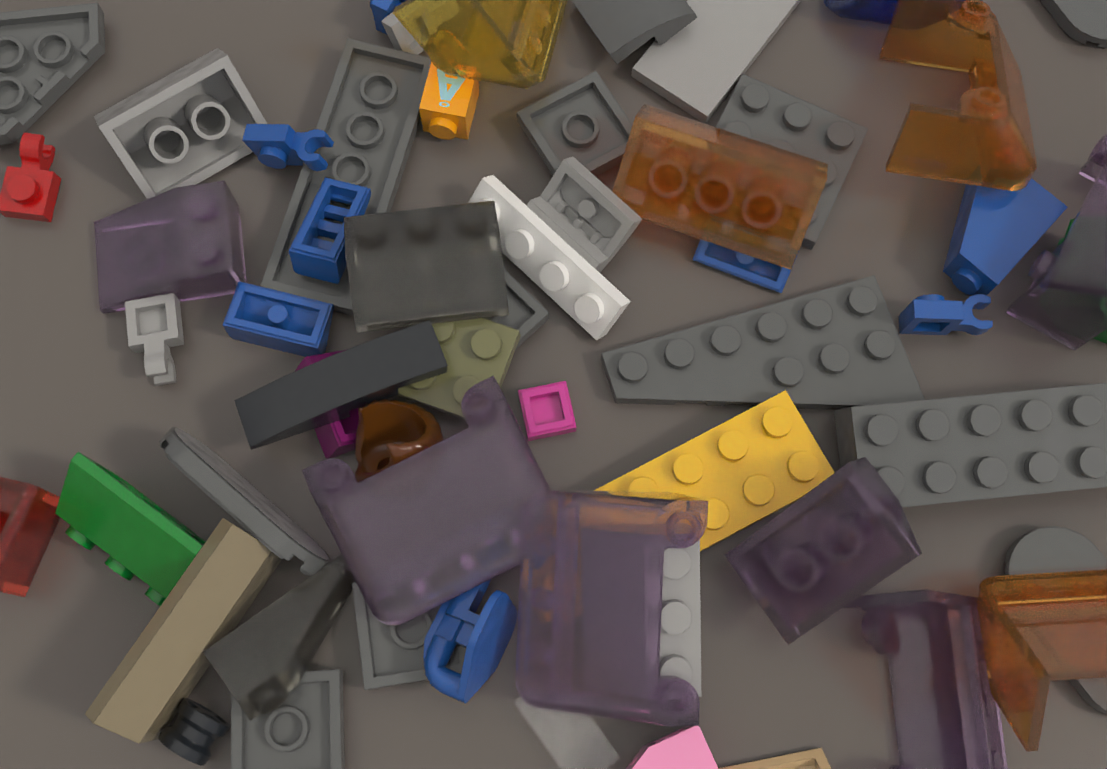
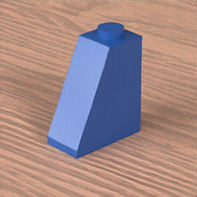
M991 147L968 175L943 272L952 279L953 284L961 292L968 295H988L1068 207Z

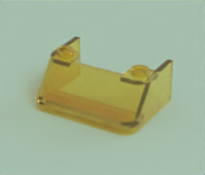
M407 0L396 6L393 14L429 55L434 66L445 74L528 89L543 82L547 77L567 0Z

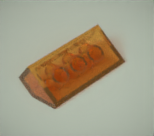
M644 104L635 116L612 192L635 211L642 220L791 270L826 184L828 164Z

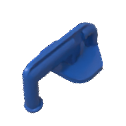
M490 518L482 523L424 640L423 658L425 675L432 687L451 698L467 703L498 667L516 625L517 609L507 593L496 590L487 600L481 614H476V611L507 546L546 562V568L552 571L558 568L568 556L570 547L567 544H559L542 533L503 518ZM457 644L466 648L461 674L446 667Z

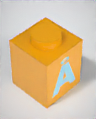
M432 59L419 106L424 132H429L431 135L444 140L454 138L468 140L479 96L478 68Z

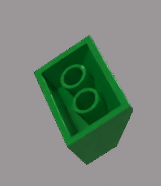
M77 452L71 459L55 514L70 524L65 533L90 551L95 545L100 547L110 555L104 562L110 569L129 581L135 575L150 586L144 594L161 606L206 541L113 471L80 452Z

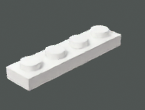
M494 175L482 178L462 215L595 340L605 336L631 301Z

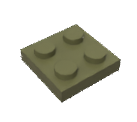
M426 298L416 324L428 320L431 321L448 369L446 373L398 388L397 396L486 427L520 340V331Z

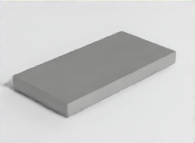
M687 0L686 2L695 12L697 18L661 46L655 40L632 68L631 77L706 124L736 86L742 74L746 73L801 0Z

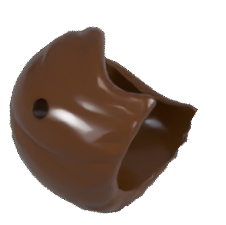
M395 399L374 400L371 403H366L364 407H359V420L355 440V456L358 462V467L355 471L356 482L363 486L366 492L388 499H404L420 493L435 477L443 457L444 438L437 419L432 413L416 404Z

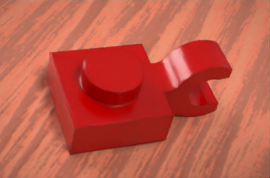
M23 133L19 147L21 167L7 166L0 193V213L4 217L43 222L52 221L61 178L54 171H49L54 160L55 147L53 145H45V137L43 135Z

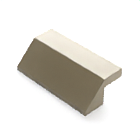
M222 518L88 708L85 715L93 724L138 744L157 740L164 727L169 726L178 713V706L182 700L189 697L282 559L259 540L225 518Z

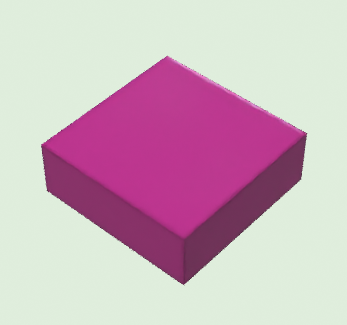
M566 381L518 390V398L528 441L576 432L577 427Z

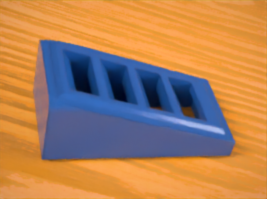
M324 178L289 249L293 270L297 274L335 284L340 282L371 197V188ZM330 201L349 204L351 207L346 209L330 205ZM324 218L343 222V224L341 225L325 221ZM318 236H322V237L334 239L335 241H334V242H330V241L318 239L317 237H318Z

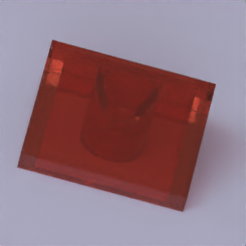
M0 477V592L25 597L60 520V517L55 514L60 496L30 483Z

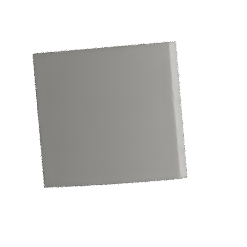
M573 156L563 159L541 196L531 199L527 204L530 210L599 273L612 260L642 221V218Z

